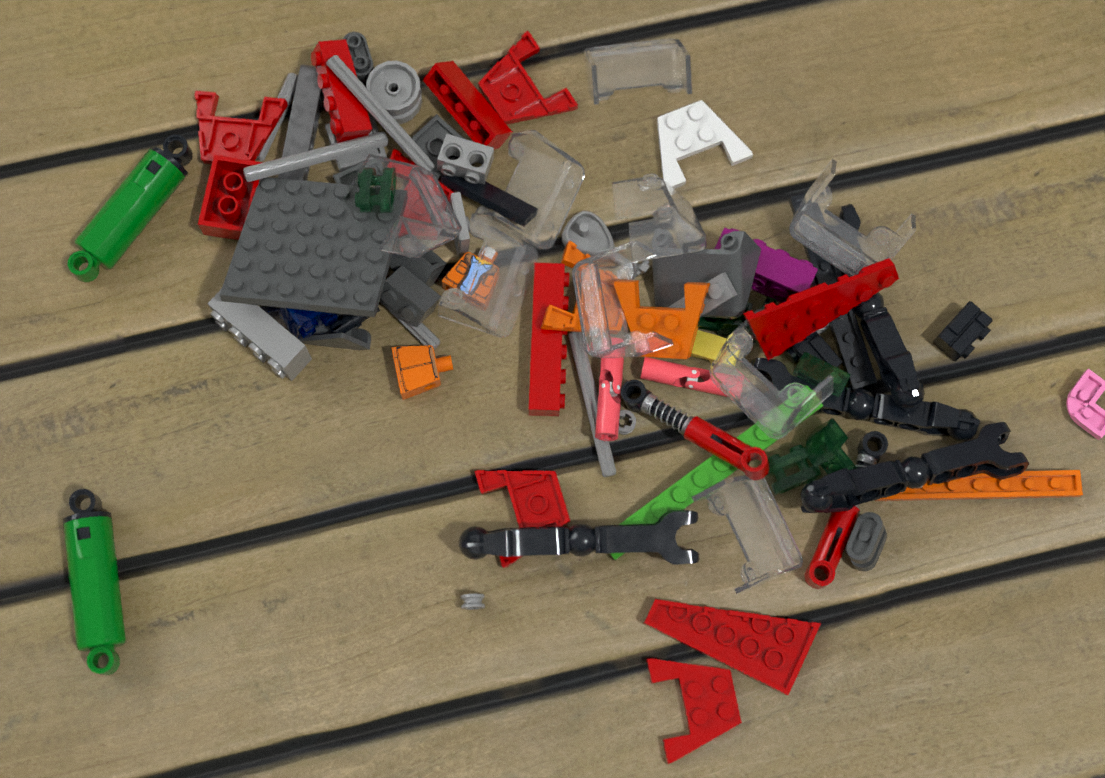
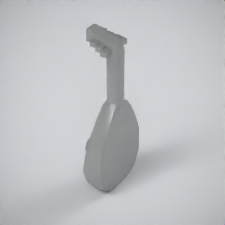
M590 211L578 212L569 220L564 228L562 242L565 247L568 241H572L577 245L576 248L585 255L588 253L593 258H606L610 256L633 271V279L646 273L650 267L648 265L650 261L644 259L639 264L617 250L606 224L600 217Z

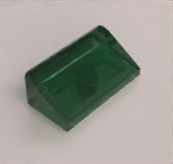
M804 352L793 375L837 397H840L851 374L807 352Z

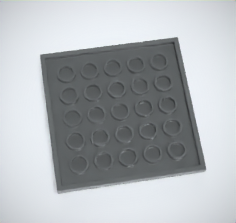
M272 177L260 179L220 292L221 300L234 303L375 317L407 204V190Z

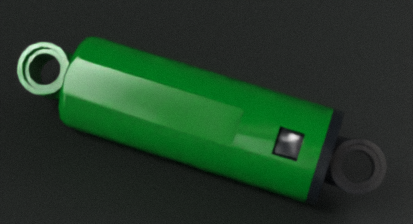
M171 135L167 137L163 143V150L156 146H151L75 239L74 243L81 251L70 255L67 265L79 281L91 282L95 280L99 275L100 265L106 269H112L188 176V172L183 166L191 162L193 152L183 136ZM177 148H183L180 153L173 154ZM88 263L85 270L79 271L82 264Z
M79 489L69 499V506L74 515L63 519L76 645L79 651H90L87 656V666L92 672L100 675H111L120 666V657L115 651V647L126 643L112 516L110 512L101 511L102 502L96 494L87 489ZM90 498V506L85 510H81L82 501ZM107 654L109 662L106 667L100 668L98 660L102 655Z

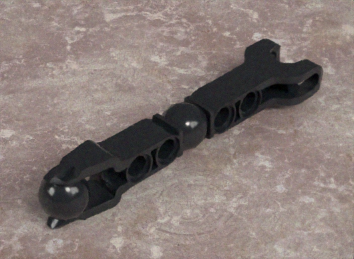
M848 204L841 206L839 214L840 224L837 226L826 225L842 276L847 274L848 277L859 274V271L867 267L868 264L856 240L861 220L854 206ZM878 292L869 300L855 306L853 311L861 319L860 324L878 364L880 376L892 394L893 401L906 412H911L924 399V386L917 379L912 355L907 351L890 313L884 307V299Z
M767 358L753 359L750 369L754 375L763 377L768 381L770 390L764 394L751 393L744 398L743 406L747 410L768 415L808 385L823 404V407L817 411L820 413L843 417L847 414L856 421L869 418V422L916 431L923 435L951 436L958 441L973 438L980 424V420L975 414L967 409H957L939 402L922 401L914 407L913 411L906 412L893 401L892 395L876 393L873 396L871 392L865 389L850 391L851 388L842 385L793 376L782 362L773 359L768 361Z
M1007 423L988 424L981 429L977 439L923 453L921 458L911 456L903 459L901 462L900 460L887 461L852 470L843 468L819 480H813L807 483L801 490V510L803 513L813 514L848 511L856 505L905 492L907 487L919 489L926 483L927 485L940 484L981 473L988 474L996 479H1007L1023 473L1028 467L1029 461L1022 452L1009 453L999 446L1006 442L1011 432Z
M669 510L657 522L652 524L594 526V528L585 523L574 524L570 528L567 526L502 528L492 531L473 526L462 532L459 538V548L464 556L473 560L483 559L488 554L512 557L569 554L570 552L575 556L583 557L590 555L592 552H658L662 558L671 564H692L700 561L699 553L693 549L680 548L676 543L675 536L681 526L695 524L698 521V512L693 510Z

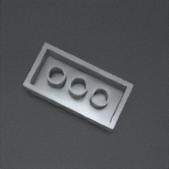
M220 290L207 303L212 310L210 315L216 320L215 323L226 332L229 329L234 335V339L243 347L248 345L253 351L252 354L262 363H265L267 360V363L272 367L271 370L281 379L286 376L289 380L293 381L312 360L306 346L258 305L222 301Z

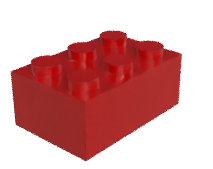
M214 155L198 221V226L204 235L239 240L260 181L258 179L247 182L243 170L245 167L263 162Z

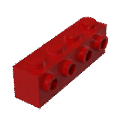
M346 39L319 41L311 53L312 65L316 67L318 73V86L323 90L325 97L324 107L327 112L329 111L331 118V131L336 135L338 143L367 136L372 130L367 109L327 66V61L332 56L337 55L357 77Z
M454 61L434 64L423 79L424 83L473 142L493 147L494 150L499 149L511 135L512 130Z

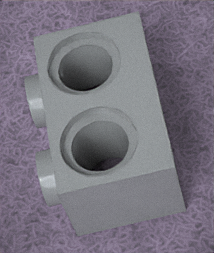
M446 134L437 158V170L446 176H458L464 178L469 183L485 185L494 159V148ZM451 155H455L458 157V159L450 160L448 159V157ZM477 162L482 164V166L473 167L471 164Z

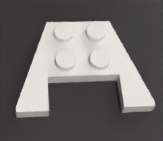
M702 100L657 117L665 192L686 184V179L677 161L720 144L723 146L732 166L749 160L753 156L752 151Z

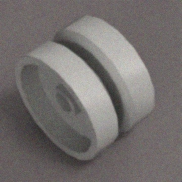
M386 61L377 65L370 72L366 81V88L398 124L412 120L419 113L422 105L420 79L412 67L400 61Z

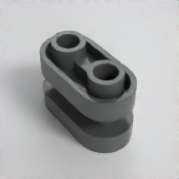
M350 32L343 39L347 41L357 78L366 87L368 76L374 69L372 57L364 35L359 32Z
M866 512L859 516L846 546L853 566L859 571H869L876 566L887 539V532L882 519L876 513Z

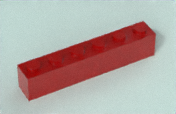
M535 262L529 386V415L559 417L560 409H565V394H560V384L566 383V369H561V360H566L567 345L562 344V335H567V331L541 328L546 309L549 305L568 311L569 296H564V287H569V272H565V264Z

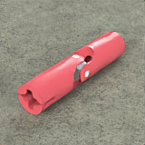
M608 338L602 341L595 438L602 441H615L618 439L625 342L617 338Z
M649 357L644 358L640 377L643 380L685 387L738 400L741 399L745 382L744 377L689 367ZM698 377L702 378L704 382H697Z

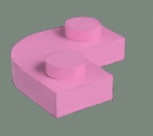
M1088 368L1070 390L1066 406L1071 419L1097 440H1100L1105 435V410L1098 406L1096 401L1105 391V380Z

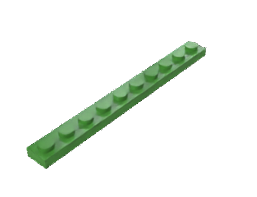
M807 385L739 435L737 439L751 447H758L764 451L820 410L823 404ZM712 455L619 525L652 524L657 522L669 510H685L739 469ZM610 553V554H611V556L613 557V559L616 561L618 558H620V557H621L622 555H624L625 553Z

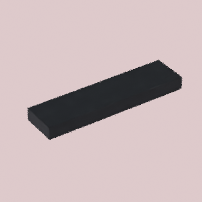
M442 175L441 183L460 192L462 195L521 226L528 224L537 215L538 208L488 182H485V185L481 183L473 184L458 176Z

